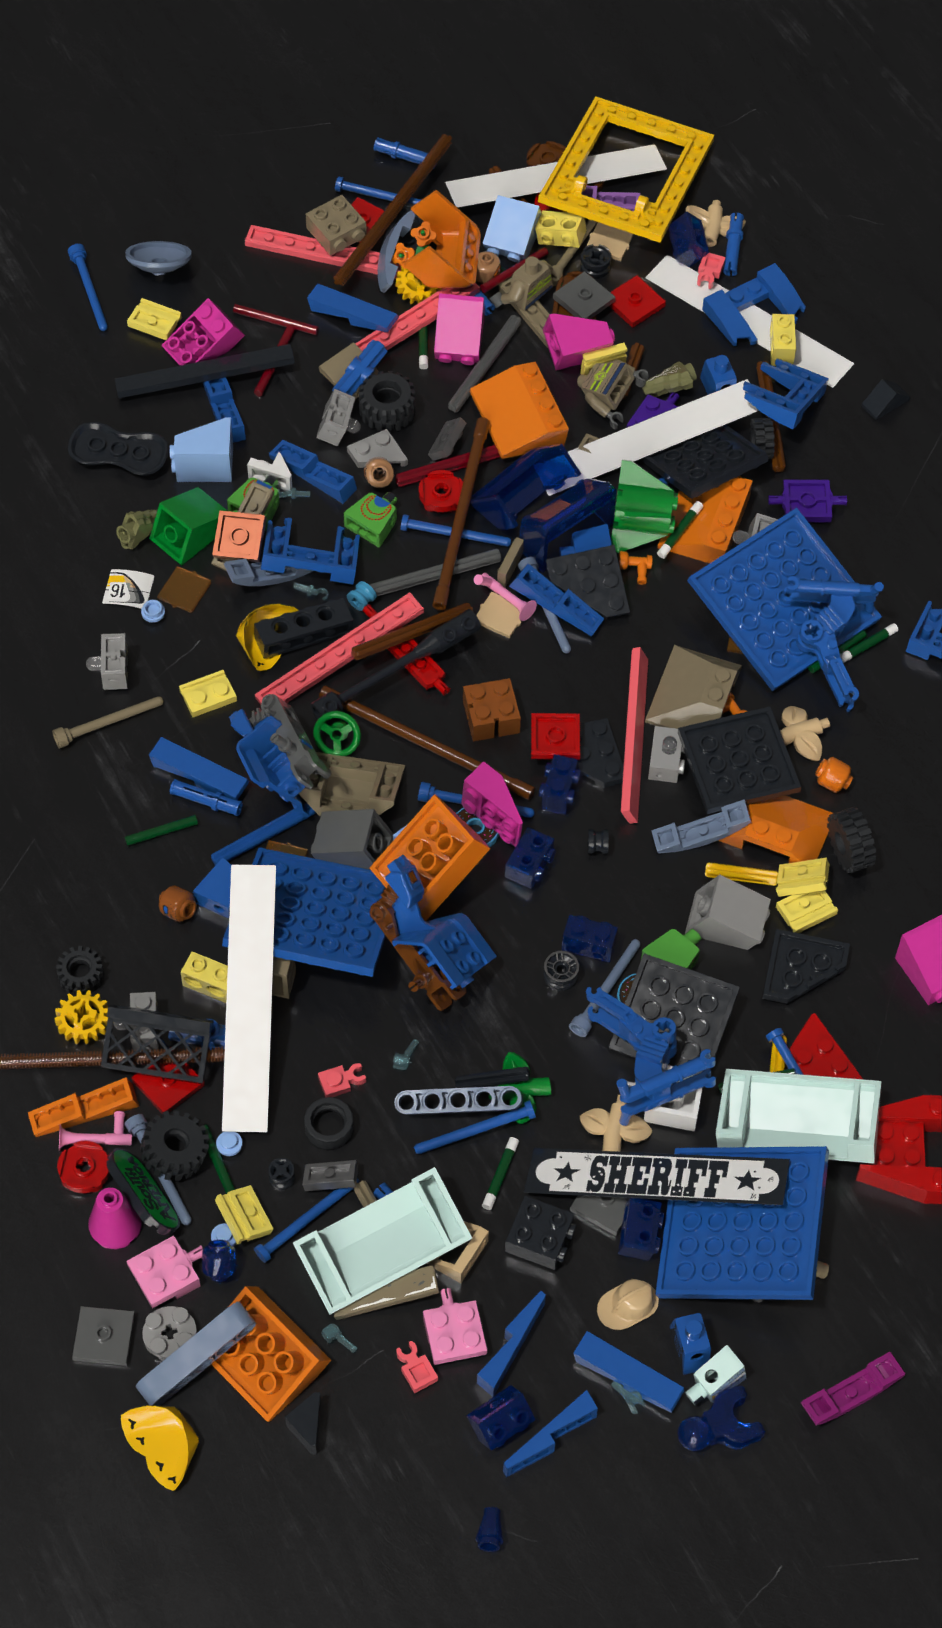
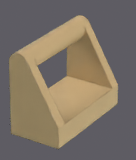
M465 1221L464 1223L472 1239L457 1262L451 1264L439 1260V1257L426 1263L429 1266L433 1265L434 1269L460 1284L486 1246L489 1231Z

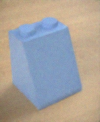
M498 195L483 240L485 251L492 252L498 257L499 255L507 256L509 260L514 262H520V260L527 258L537 237L535 227L541 215L540 207Z
M226 417L175 435L174 445H170V459H172V473H176L177 482H232L233 437L231 417Z

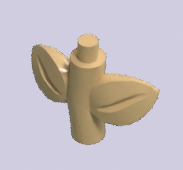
M714 200L708 207V211L693 205L686 207V216L689 224L696 230L704 231L702 243L708 247L716 245L719 234L727 237L726 233L730 226V216L722 217L723 208L719 200ZM743 220L742 229L745 226L746 220Z
M795 706L785 708L781 720L786 727L780 730L785 746L794 742L795 749L800 755L812 761H819L822 754V745L817 735L822 734L823 729L830 727L828 718L808 720L805 710Z
M620 1095L617 1096L616 1103L612 1104L610 1113L604 1109L595 1108L580 1115V1122L586 1131L593 1135H604L602 1151L620 1152L622 1139L631 1143H639L652 1134L650 1126L642 1118L635 1115L631 1116L628 1125L623 1126L620 1124V1108L627 1104L620 1101Z

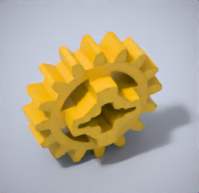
M402 266L401 271L397 272L395 287H398L397 293H403V300L409 298L410 304H413L414 301H418L419 304L442 289L425 286L420 279L408 269L402 268Z
M77 990V996L75 997L70 993L67 994L68 1001L60 1000L61 1008L55 1009L57 1016L55 1023L58 1026L59 1034H64L67 1041L73 1037L75 1044H78L80 1039H84L85 1044L89 1043V1038L98 1041V1033L106 1034L104 1026H107L108 1021L107 1001H101L100 994L92 997L91 990H88L86 995H82L81 991ZM66 1021H68L69 1024L74 1025V1028L70 1027Z

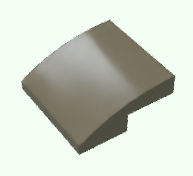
M353 342L320 365V373L335 386L345 374V370L356 356L359 357L363 351ZM375 367L373 374L378 375L379 371ZM359 388L353 395L355 399L359 397Z

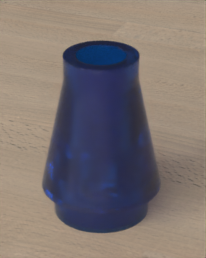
M487 1507L484 1509L483 1518L475 1538L478 1548L486 1552L498 1551L503 1543L500 1520L501 1511L498 1508Z

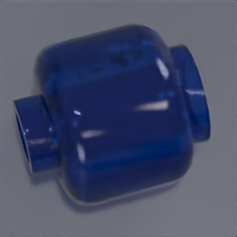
M213 1240L202 1250V1271L206 1276L211 1277L213 1281H226L227 1277L232 1276L236 1272V1249L228 1241Z

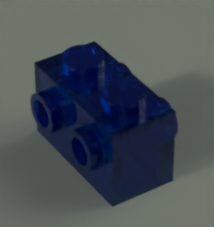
M687 211L669 225V238L673 245V255L678 262L691 267L709 253L702 220Z
M554 754L552 763L547 762L544 774L547 777L546 783H541L539 797H542V810L566 814L568 803L572 804L575 796L573 785L574 783L578 784L581 770L577 769L578 759Z
M527 827L505 865V877L532 889L536 881H541L545 872V864L547 862L551 863L555 856L554 838Z
M569 915L563 933L562 950L610 962L616 944L618 927L608 922L592 921L581 915Z
M641 1198L628 1199L624 1208L618 1250L619 1255L649 1261L654 1253H658L661 1238L657 1237L658 1228L662 1227L664 1213L660 1212V1202Z
M512 1385L466 1415L479 1441L490 1450L502 1446L507 1439L518 1432L524 1431L530 1423L536 1420L523 1393Z

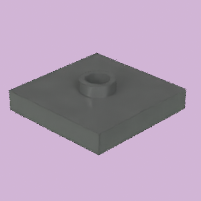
M585 271L553 293V299L573 316L585 319H592L615 302V296Z
M578 1195L570 1207V1211L616 1236L639 1198Z
M81 1306L72 1356L73 1361L127 1366L135 1317L134 1311Z

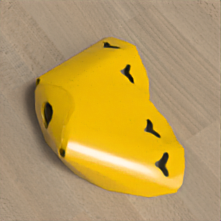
M282 604L265 605L252 611L240 624L236 637L258 671L271 669L279 660L281 654L271 658H263L254 638V623L263 619L275 618L284 613L299 611L295 607Z
M143 1406L130 1409L122 1414V1429L130 1446L135 1451L146 1456L150 1473L161 1485L169 1490H176L183 1480L199 1443L198 1436L191 1425L175 1407ZM128 1419L136 1421L133 1429H131V1423ZM144 1437V1445H142L141 1441L137 1440L136 1438ZM156 1461L164 1464L162 1471H160V1466L156 1464ZM176 1476V1483L174 1484L173 1480H168V1478Z

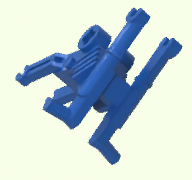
M789 576L787 583H792L794 586L789 585L783 589L782 593L789 595V597L785 596L782 602L784 604H790L793 601L816 602V604L829 603V606L816 615L814 620H807L803 623L797 636L796 644L801 651L813 652L817 656L820 667L838 702V706L842 707L844 703H847L846 711L850 712L859 696V691L854 687L840 657L836 636L843 631L855 610V604H865L864 609L866 612L874 610L876 596L883 590L884 585L881 582H877L874 585H866L856 582L825 581V579H821V581L801 580L795 576Z
M591 987L586 989L587 1000L600 1006L598 1013H593V1007L590 1006L588 1008V1018L592 1022H597L623 1040H627L634 1050L637 1051L634 1069L636 1085L629 1087L625 1079H619L616 1083L620 1092V1101L627 1103L620 1108L621 1116L619 1122L621 1125H628L631 1116L637 1113L649 1111L676 1098H683L684 1095L702 1087L712 1088L716 1085V1078L711 1077V1070L707 1069L715 1066V1057H711L709 1049L703 1050L700 1057L679 1066H672V1069L665 1071L670 1058L674 1057L677 1052L676 1024L673 1020L663 1017L655 1020L654 1023H649L636 1014L633 1009L604 992L600 987L597 988L596 994H592ZM666 1028L669 1029V1033H668V1032L659 1033V1029L662 1030V1031H664Z

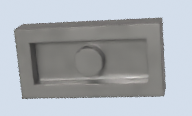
M461 417L447 421L430 449L428 456L433 461L449 457L453 452L455 443L461 438L462 431L467 423Z
M357 1161L305 1164L302 1184L304 1190L314 1191L356 1187Z

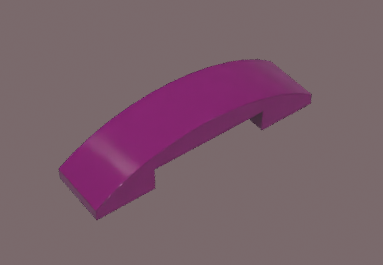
M888 1352L870 1362L860 1372L826 1391L822 1389L803 1400L801 1404L817 1426L833 1420L870 1400L905 1376V1372L891 1352Z

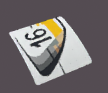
M112 569L102 603L127 605L142 609L143 605L148 601L154 575L138 571Z

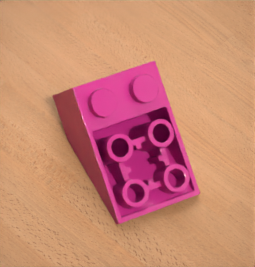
M207 298L162 346L180 366L216 359L229 352L245 335L220 307Z
M483 761L464 780L461 804L468 813L474 814L481 819L484 826L496 831L504 842L511 843L517 848L520 843L522 819L502 775Z

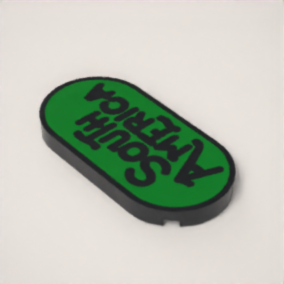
M115 1148L107 1156L109 1160L106 1162L111 1176L147 1226L151 1227L154 1225L158 1228L156 1232L161 1235H172L180 1226V1219L175 1209L145 1165L129 1151Z

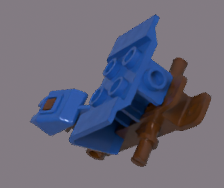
M401 855L387 865L391 873L385 879L389 885L381 894L382 898L372 904L370 916L375 920L414 973V980L408 985L409 988L413 985L415 986L411 991L416 992L419 988H425L427 996L435 1007L443 1011L452 1004V999L458 1000L466 994L465 986L474 980L472 975L497 956L465 914L457 913L429 921L423 920L418 906V902L422 900L424 894L423 884L416 866L412 865L404 855Z

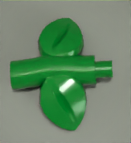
M508 1052L503 1062V1069L528 1067L531 1076V1068L528 1062L520 1055ZM549 1077L530 1078L524 1082L498 1085L513 1086L520 1090L523 1095V1103L519 1108L524 1107V1102L530 1100L534 1113L537 1106L533 1096L551 1095ZM509 1091L505 1094L504 1101L508 1100L507 1105L511 1106L517 1102L518 1096L516 1092ZM527 1116L515 1121L519 1124H523L529 1121L530 1119Z

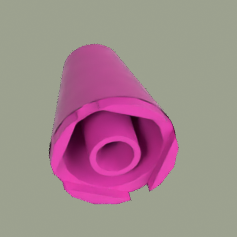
M105 1188L99 1192L89 1217V1231L93 1239L104 1248H124L140 1234L141 1218L128 1199L119 1190Z

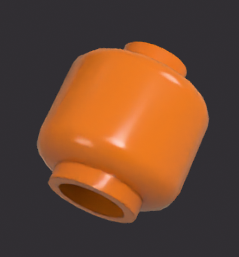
M830 757L828 760L823 759L815 773V776L818 777V784L834 793L839 792L842 788L847 789L853 779L850 776L851 767L835 757Z

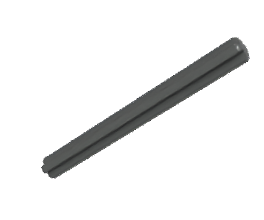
M516 315L510 316L449 401V410L455 413L459 412L471 395L470 388L479 384L521 325L520 317Z
M499 549L457 559L453 575L500 562L501 553ZM443 564L369 585L374 589L377 596L440 579Z

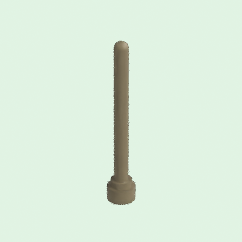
M587 221V231L582 240V243L596 225V221ZM570 246L558 263L552 266L553 273L551 277L553 286L557 285L558 280L563 276V269L579 248Z
M158 696L71 729L57 728L52 730L58 748L69 745L72 738L161 706L164 701L162 697Z

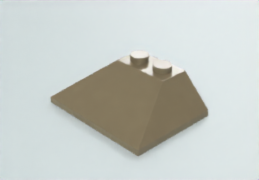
M674 645L645 723L678 729L722 718L733 686L735 687L742 665Z
M316 752L326 768L331 770V776L328 779H324L321 775L312 773L309 778L313 788L305 787L299 793L319 816L325 811L374 809L380 815L394 805L405 765Z

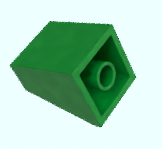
M199 487L159 503L149 539L180 565H183L215 539L219 511L227 510Z

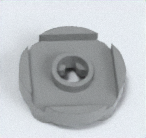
M167 1306L157 1309L146 1317L142 1335L146 1349L164 1361L197 1333L194 1319L185 1308ZM168 1328L177 1330V1333L173 1334V1339H168L165 1335L162 1336L163 1332H166Z

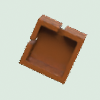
M510 678L463 686V704L467 720L469 719L468 724L473 741L494 738V721L497 720L499 737L520 733L521 717Z

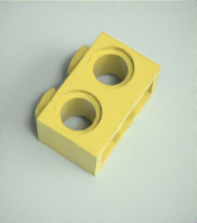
M542 210L535 227L538 244L572 246L580 248L587 231L584 217L557 211Z
M772 314L770 325L771 365L776 366V359L794 364L796 353L794 314Z
M191 952L181 970L182 984L184 987L226 1003L228 966Z

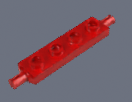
M370 604L363 608V612L369 618L378 614ZM410 639L387 649L398 660L413 651L418 644L414 639ZM430 656L416 659L405 666L426 690L436 687L442 695H446L450 691V687L442 681L445 678V672Z

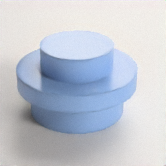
M149 600L143 605L141 614L143 619L148 622H158L164 617L165 608L159 601Z
M223 1132L216 1140L217 1149L222 1155L234 1156L242 1148V1138L237 1132Z
M226 1223L219 1224L212 1230L211 1241L216 1248L227 1250L236 1244Z

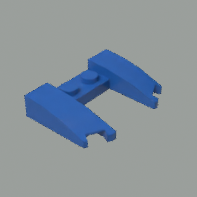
M774 263L758 271L757 278L726 293L721 289L705 297L702 310L733 346H737L738 338H748L750 345H755L758 341L740 311L769 298L782 314H794L796 324L798 318L795 316L798 310L805 312L806 307L788 278L777 264Z
M776 359V367L763 362L760 369L781 385L790 389V392L784 397L745 381L743 390L747 392H745L744 398L774 421L794 429L801 421L804 411L813 401L818 402L825 394L829 378L780 359Z
M285 518V526H276L275 528H273V522L268 520L261 570L284 573L285 566H289L295 569L331 573L330 581L353 585L360 535L357 534L354 540L344 537L342 535L345 528L338 526L334 552L288 545L292 518Z
M928 601L906 649L907 653L926 660L929 659L930 655L942 659V609H932L931 601Z

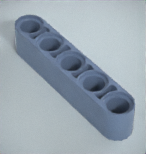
M513 1086L405 1090L397 1094L394 1103L396 1109L406 1115L512 1111L522 1105L523 1095L520 1090ZM509 1091H514L518 1096L517 1102L511 1106L506 1105L504 1102L505 1094ZM488 1092L492 1097L491 1103L485 1107L480 1106L478 1097L480 1094ZM461 1093L465 1096L466 1102L464 1106L456 1108L452 1100L456 1094ZM435 1094L439 1097L440 1104L435 1109H430L427 1106V1099ZM405 1096H411L414 1100V1105L409 1110H404L401 1106V1100Z
M241 1302L232 1304L136 1384V1388L149 1406H161L246 1336L256 1326V1322Z

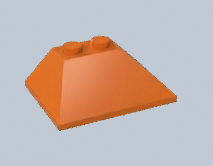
M785 795L748 804L747 809L751 823L734 834L719 840L739 849H742L745 841L789 856V863L818 859L829 832L827 828V823L829 822L827 819L833 813Z

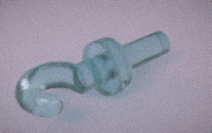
M292 488V490L280 492V489H278L279 497L291 496V499H295V496L310 497V491H296L295 488Z
M295 583L293 587L307 592V596H311V594L317 596L318 593L322 592L326 594L322 600H326L329 597V592L324 588L313 589V585L307 587Z

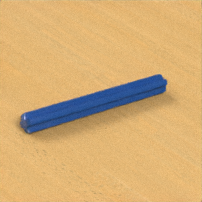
M306 802L303 805L309 814L307 817L293 809L211 855L212 862L216 866L222 858L230 861L316 814V812Z

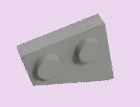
M387 429L347 446V452L358 468H364L365 464L374 457H383L390 463H401V466L408 465L407 457Z

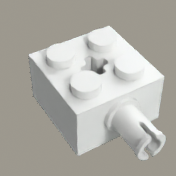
M667 1065V1069H665V1071L672 1069V1066ZM627 1081L629 1087L636 1085L634 1082ZM702 1088L684 1095L683 1098H676L649 1111H645L644 1121L695 1131Z

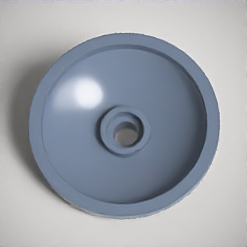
M151 241L130 246L126 249L125 256L132 265L154 275H164L187 264L192 257V252L187 246L179 243Z

